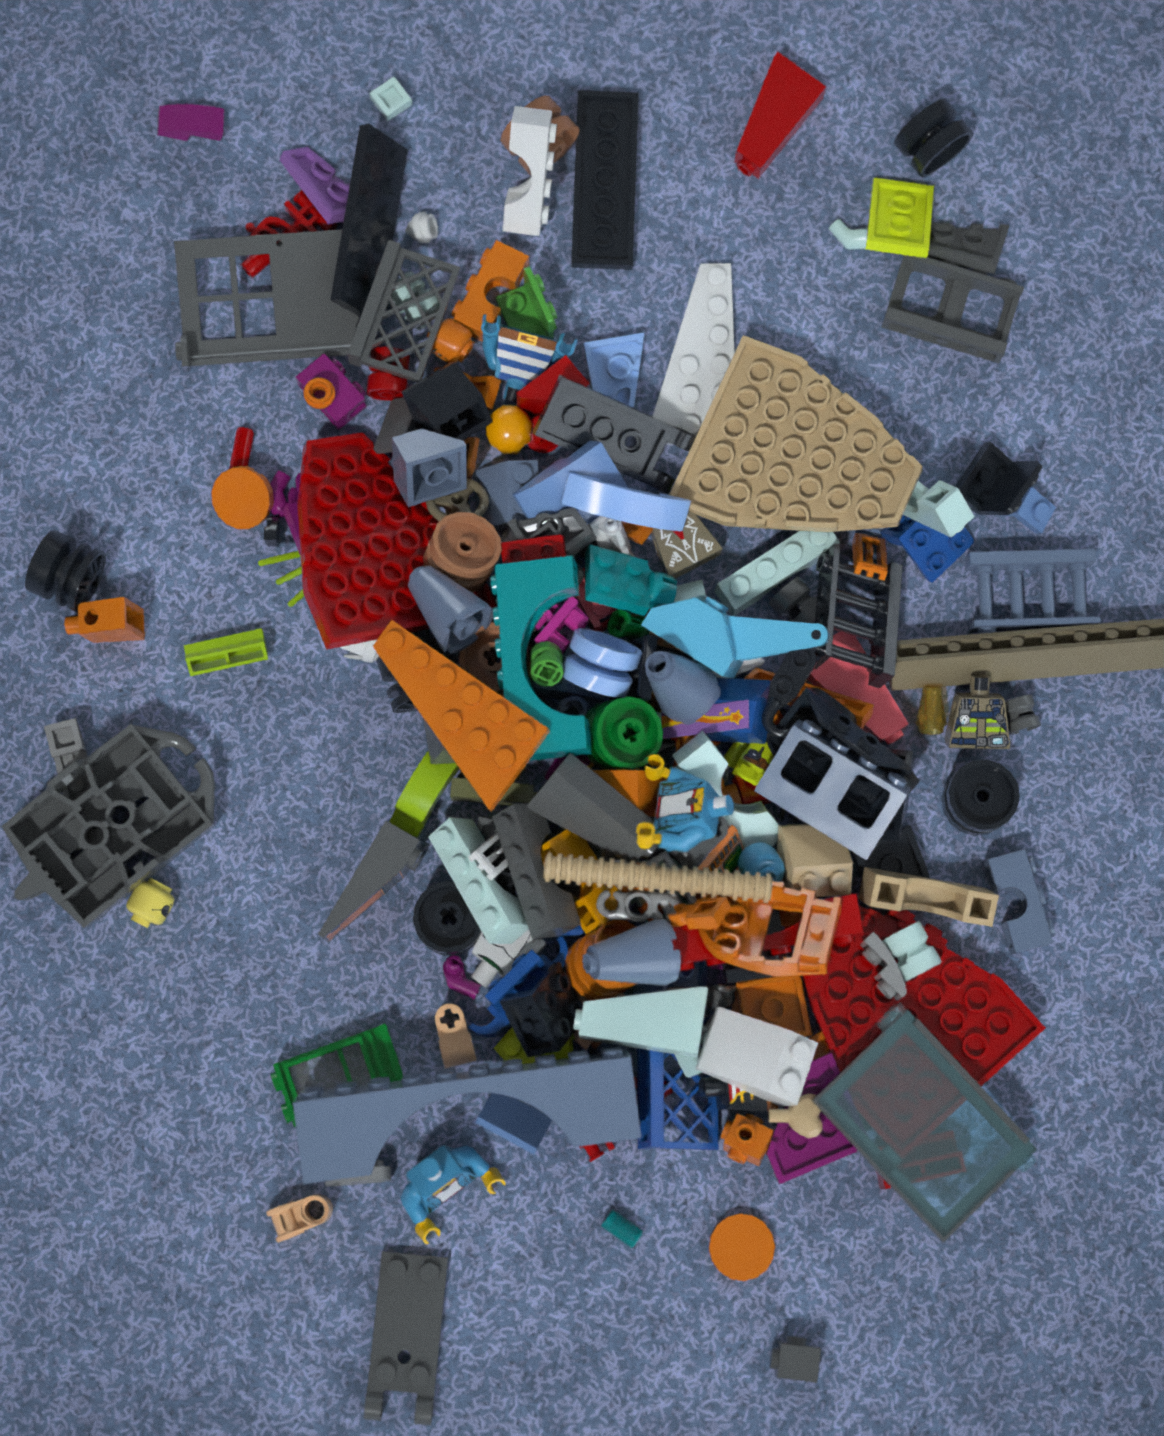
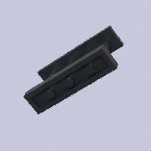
M834 543L825 553L819 556L816 570L819 571L815 623L824 625L829 630L830 637L824 646L818 647L815 650L817 663L814 669H817L827 659L832 657L866 668L867 672H869L868 685L881 688L895 676L902 565L891 561L887 565L888 573L885 581L878 579V573H874L872 578L867 577L866 570H862L860 575L854 574L853 565L839 561L840 545ZM838 574L873 585L875 600L837 589ZM836 602L871 612L873 627L836 617ZM833 629L869 640V644H871L870 656L832 644Z

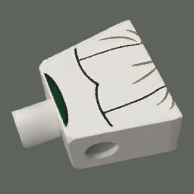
M529 929L512 944H489L484 934L481 933L472 950V954L482 962L470 977L487 988L497 973L504 977L512 969L513 962L520 955L527 954L531 949L538 954L544 949L546 942L542 939L532 940Z

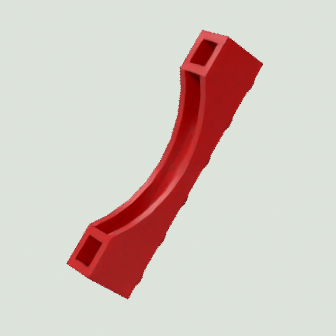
M857 895L838 896V898H841V914L839 915L834 935L836 945L855 942L854 936L864 933ZM834 897L823 900L833 903ZM801 920L783 931L766 935L762 951L771 950L772 956L791 953L790 946H795ZM687 924L680 927L672 926L677 939H671L673 949L680 950V971L694 969L695 962L707 961V966L726 963L709 952L702 941L699 929H689Z

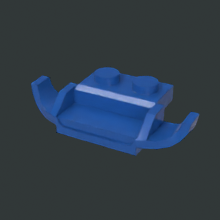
M562 935L557 939L560 944V952L552 962L544 954L539 957L531 949L527 954L520 955L513 962L512 969L504 977H499L491 983L488 988L489 992L485 997L491 1003L487 1010L495 1019L486 1026H476L472 1023L468 1027L471 1032L485 1038L495 1037L503 1033L511 1024L500 1004L502 998L507 994L532 990L553 963L560 962L564 971L566 970L565 959L569 946Z

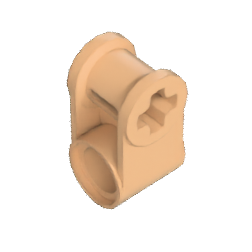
M452 1003L441 1006L436 1012L435 1024L444 1067L450 1068L477 1061L471 1034L468 1032L462 1009ZM446 1009H451L452 1014L458 1013L459 1019L454 1022L455 1026L449 1028L447 1023H441L440 1018L445 1016Z
M317 1194L296 1202L291 1201L266 1211V1214L272 1218L278 1235L275 1239L279 1243L305 1233V1230L328 1221L332 1216L333 1206L329 1198L325 1195ZM314 1200L321 1202L324 1206V1215L320 1219H314L309 1214V1205Z

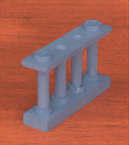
M1096 549L969 552L965 558V571H974V575L978 577L980 620H973L969 625V632L981 634L997 631L1100 624V617H1087L1084 572L1096 562ZM1068 568V573H1071L1074 617L1056 618L1053 573L1056 572V569ZM1025 569H1036L1037 574H1040L1043 618L1024 619L1021 574L1024 573ZM993 570H1005V574L1009 575L1012 619H993L990 575L993 574Z

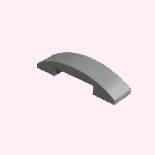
M76 718L44 726L51 757L54 758L58 774L76 760L88 757ZM84 774L62 792L63 795L75 801L90 789L91 786L87 774ZM100 827L90 829L87 835L88 841L92 845L99 844L104 837ZM78 847L74 851L82 850L83 848Z

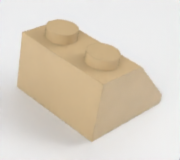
M809 824L778 825L777 853L785 865V874L781 882H784V887L801 891L802 888L813 890L816 897L851 895L853 862L848 848Z

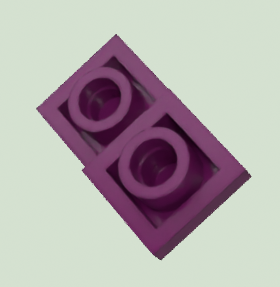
M194 104L161 105L158 108V136L188 141L190 135L220 141L223 136L224 108Z

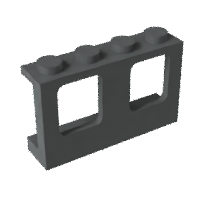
M904 255L881 328L1000 363L1008 344L1006 341L1024 287L1017 285L1012 279H997L988 276L986 272L979 269L968 270L958 267L953 261H938L929 258V256L922 258ZM912 272H920L944 280L945 288L936 316L929 317L902 307V300ZM973 289L1001 297L1004 300L997 329L993 335L971 330L961 325V318L968 294Z

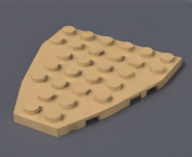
M743 335L669 495L690 500L691 503L688 511L730 527L814 532L898 527L923 471V466L904 450V446L897 438L894 439L883 428L882 422L846 392L843 394L831 384L830 379L823 374L821 376L808 366V362L801 356Z

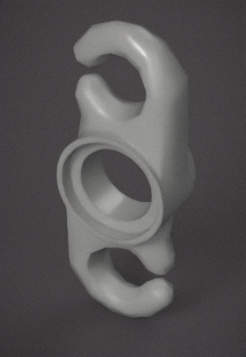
M638 889L627 893L615 891L613 896L618 901V907L610 911L605 907V901L611 896V893L605 890L599 894L596 907L598 912L607 919L641 922L650 918L662 919L663 915L658 910V905L661 901H668L672 907L665 918L667 921H670L668 914L676 913L673 906L679 904V901L668 892L659 893V891L649 892L639 891ZM634 897H642L647 901L648 908L642 914H634L629 910V901Z

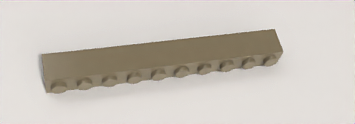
M1164 618L897 640L895 676L889 680L891 691L970 685L971 675L990 676L991 683L1164 668Z

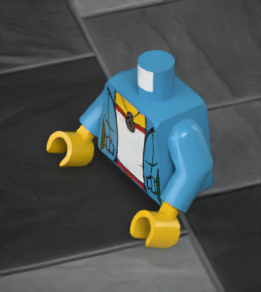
M650 755L648 763L657 768L653 769L646 766V777L654 781L659 780L661 777L666 778V780L660 782L654 826L648 822H641L637 825V845L642 849H648L655 843L659 848L666 849L667 852L674 850L687 852L701 841L713 838L717 834L718 818L732 815L734 812L731 796H719L708 781L672 766L670 769L665 768L664 760L661 756Z
M443 1145L406 1173L408 1184L401 1194V1202L412 1222L416 1224L415 1232L425 1244H429L426 1240V1235L430 1231H434L438 1237L441 1234L430 1218H426L427 1215L478 1176H481L490 1194L496 1193L491 1186L494 1182L500 1181L504 1186L506 1185L500 1171L495 1167L489 1168V1164L470 1146L452 1148Z

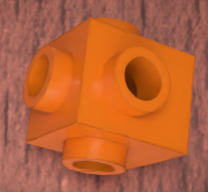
M737 1113L733 1122L730 1120L726 1122L720 1138L725 1140L723 1150L728 1152L727 1157L735 1162L745 1164L748 1161L760 1167L771 1141L773 1130L764 1126V1121L752 1114L746 1113L744 1117ZM742 1137H748V1138H750V1139H749V1140H742L741 1138H742Z

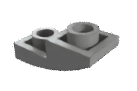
M872 932L860 944L864 949L862 954L872 965L877 966L879 964L883 968L874 977L879 982L876 985L877 988L887 998L891 999L894 997L898 1001L907 994L901 971L888 948Z

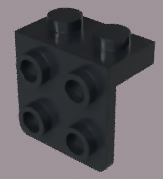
M984 442L955 487L960 490L969 508L976 514L1010 515L1018 510L1022 504L1021 499L1027 490L1037 482L1042 465L1038 461H1011L992 442Z

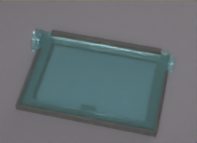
M898 1002L876 1022V1025L882 1032L811 1101L941 1242H945L1017 1169L1023 1173L1033 1166L1037 1160L1033 1153L1037 1148L919 1019H916L901 1002Z

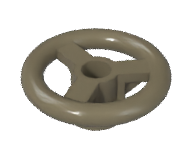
M467 478V489L452 493L450 496L446 495L426 501L429 513L438 521L456 512H469L482 517L488 509L489 497L487 491L480 483ZM475 491L479 496L480 502L477 509L471 512L468 497ZM436 505L444 508L445 513L441 512Z

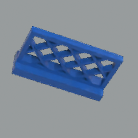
M708 1017L703 1018V1025L709 1019ZM637 1048V1109L641 1138H638V1149L719 1150L716 1097H708V1105L702 1111L691 1100L692 1096L699 1090L700 1077L698 1074L691 1077L696 1085L686 1094L675 1082L683 1074L681 1067L672 1077L664 1070V1060L671 1053ZM671 1054V1056L677 1061L675 1055ZM705 1074L703 1077H712V1076H710V1075H708V1074ZM670 1087L682 1099L673 1110L664 1102V1093ZM685 1104L697 1116L688 1127L676 1116ZM670 1120L682 1132L674 1142L665 1141L664 1127ZM700 1122L708 1129V1143L699 1142L691 1133ZM685 1138H687L690 1142H682V1141H683Z

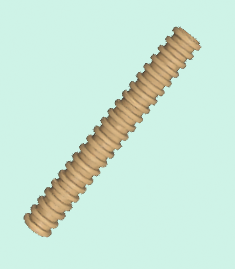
M551 852L545 855L543 873L545 882L555 879V883L565 880L566 884L575 881L576 885L586 882V886L596 883L597 887H602V884H607V888L617 885L618 889L627 886L628 890H633V887H638L639 891H643V888H648L649 892L659 889V893L669 890L670 894H674L675 891H679L680 895L690 892L691 896H695L696 893H700L701 897H706V894H710L711 898L721 895L726 898L731 896L732 900L742 897L743 901L752 898L753 902H758V899H762L764 903H768L771 899L772 877L770 873L760 876L759 872H756L755 875H750L749 871H745V874H740L738 870H735L734 873H729L728 869H724V872H719L718 868L708 871L707 867H704L703 870H698L697 866H693V869H687L686 865H683L682 868H677L676 864H672V867H667L666 863L656 866L655 862H652L651 865H646L645 861H641V864H635L634 860H631L630 863H625L624 859H621L620 862H615L613 858H610V861H604L603 857H600L599 860H594L593 856H589V859H583L582 855H579L578 858H573L572 854H569L568 857H563L561 853H558V856H552Z

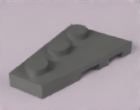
M931 223L928 256L929 258L941 261L949 260L957 265L995 274L1010 224H999L998 229H983V224H971L970 228H955L951 223Z

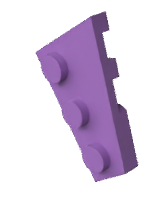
M308 147L283 151L279 161L328 224L343 222L350 183L346 184L335 175V168Z

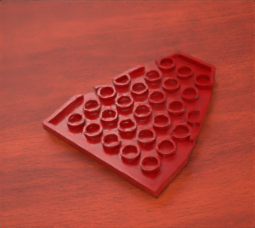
M363 432L307 440L302 452L297 508L303 594L327 650L377 640L391 620L410 633L430 629L408 588L410 574L416 568L424 566V553L435 527L440 521L429 513L426 502L410 507L407 506L394 482V471L388 464L390 458L385 453L377 454L373 450V442ZM487 583L480 590L473 592V594L487 602L492 609L497 607Z
M859 906L864 933L854 936L855 942L836 945L835 939H833L827 964V973L803 975L812 1012L840 1072L905 1009L914 1019H919L980 1086L984 1085L1046 1029L1002 978L993 973H988L976 966L973 961L959 956L947 949V946H943L928 937L926 944L934 946L942 963L906 981L907 994L897 1001L894 997L891 999L887 998L877 988L876 985L879 982L874 978L883 968L879 964L877 966L872 965L862 954L864 949L860 944L872 932L883 941L910 925L901 921H895L880 915L881 913L875 910L866 909ZM906 1034L896 1041L847 1089L857 1113L900 1159L966 1101L964 1096Z

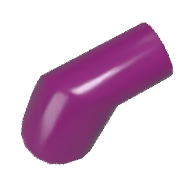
M277 470L270 483L274 497V504L270 512L284 518L283 509L289 502H286L283 492L291 477Z
M449 956L443 963V973L448 988L475 1000L481 985L466 979L463 961L459 956Z

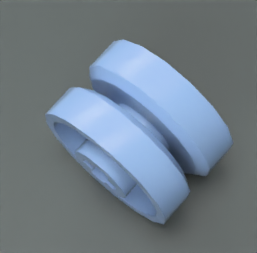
M584 628L575 629L569 644L575 654L565 657L563 677L589 691L612 697H626L633 681L626 671L637 669L642 656L641 650L625 640L600 631Z

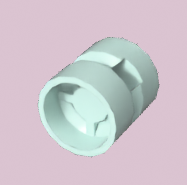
M409 271V272L405 273L404 275H405L406 278H408V277L413 276V275H415V274H414L413 272ZM421 279L410 283L416 297L431 291V288L425 289V282ZM405 286L393 291L391 296L396 307L412 300ZM435 296L419 303L426 316L437 312L440 307ZM415 305L399 312L400 314L405 313V319L410 324L422 319ZM423 324V325L417 327L416 329H417V330H422V329H424L426 326H425V324Z
M920 921L882 941L893 958H897V965L904 982L942 963L934 946L926 944L928 935Z

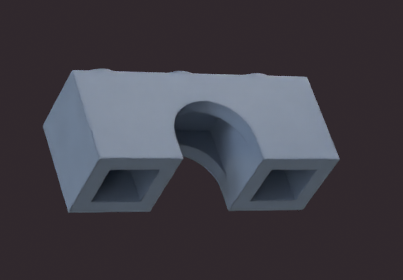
M1023 849L984 861L983 865L991 891H1012L1019 897L1022 904L1021 913L1016 919L1001 924L1010 955L1052 944L1055 930L1051 919L1045 917L1042 907L1045 905V896L1040 886L1036 887L1033 877L1036 874V867L1032 856H1027L1026 850Z

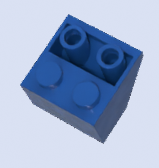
M717 678L721 694L714 704L749 700V728L705 733L711 741L766 744L767 731L762 724V713L767 704L771 680Z

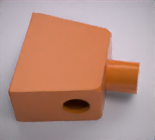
M126 597L80 603L78 605V615L66 616L64 620L65 631L68 635L79 634L92 643L145 640L144 609Z

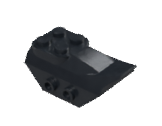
M806 687L776 726L779 729L785 730L792 724H795L798 719L803 722L805 720L812 721L821 727V733L831 739L833 737L839 738L850 747V751L858 756L864 757L888 774L894 772L902 776L907 781L906 785L911 787L909 793L920 781L911 770L912 767L883 746L874 735L867 733L858 726L855 715L849 709L819 688ZM769 735L766 739L773 757L785 738ZM801 740L782 769V775L805 791L813 793L831 767L833 758L808 741ZM858 775L840 801L838 809L846 816L869 819L876 810L886 805L890 798V793L865 776Z

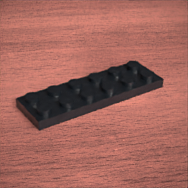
M578 90L577 127L579 134L576 139L571 268L633 269L639 92Z
M371 124L359 126L330 301L360 318L388 240L393 241L408 149Z

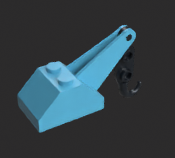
M708 596L705 601L695 597L650 609L641 624L643 627L723 677L734 679L744 663L743 661L788 653L770 682L767 704L762 713V724L771 736L777 738L787 737L794 724L783 730L774 725L773 719L779 709L797 697L817 663L815 650L818 647L824 646L830 637L829 630L824 625L729 616L726 614L729 610L727 606Z

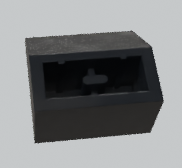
M454 362L448 363L402 391L417 430L425 429L463 441L493 422L482 394Z

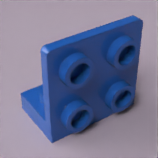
M904 515L898 527L884 528L880 532L889 543L902 546L925 579L931 583L944 573L974 543V539L965 527L954 536L949 537Z

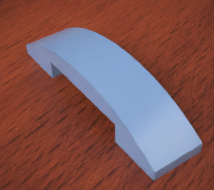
M573 472L568 473L561 498V504L585 512L631 524L671 531H683L691 503L688 499L663 493L657 495L602 482L599 478Z

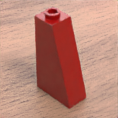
M779 52L773 57L737 147L734 160L741 173L749 177L753 175L757 179L761 177L823 100L827 87Z

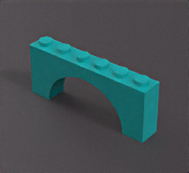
M573 556L496 564V575L491 576V589L493 595H497L498 603L497 607H493L494 624L499 626L500 638L495 639L496 655L502 660V670L497 671L498 686L500 690L504 689V698L550 730L529 761L567 757L570 753L574 756L592 754L590 723L585 716L563 714L544 704L533 690L527 670L528 644L540 618L558 602L580 595L576 561Z

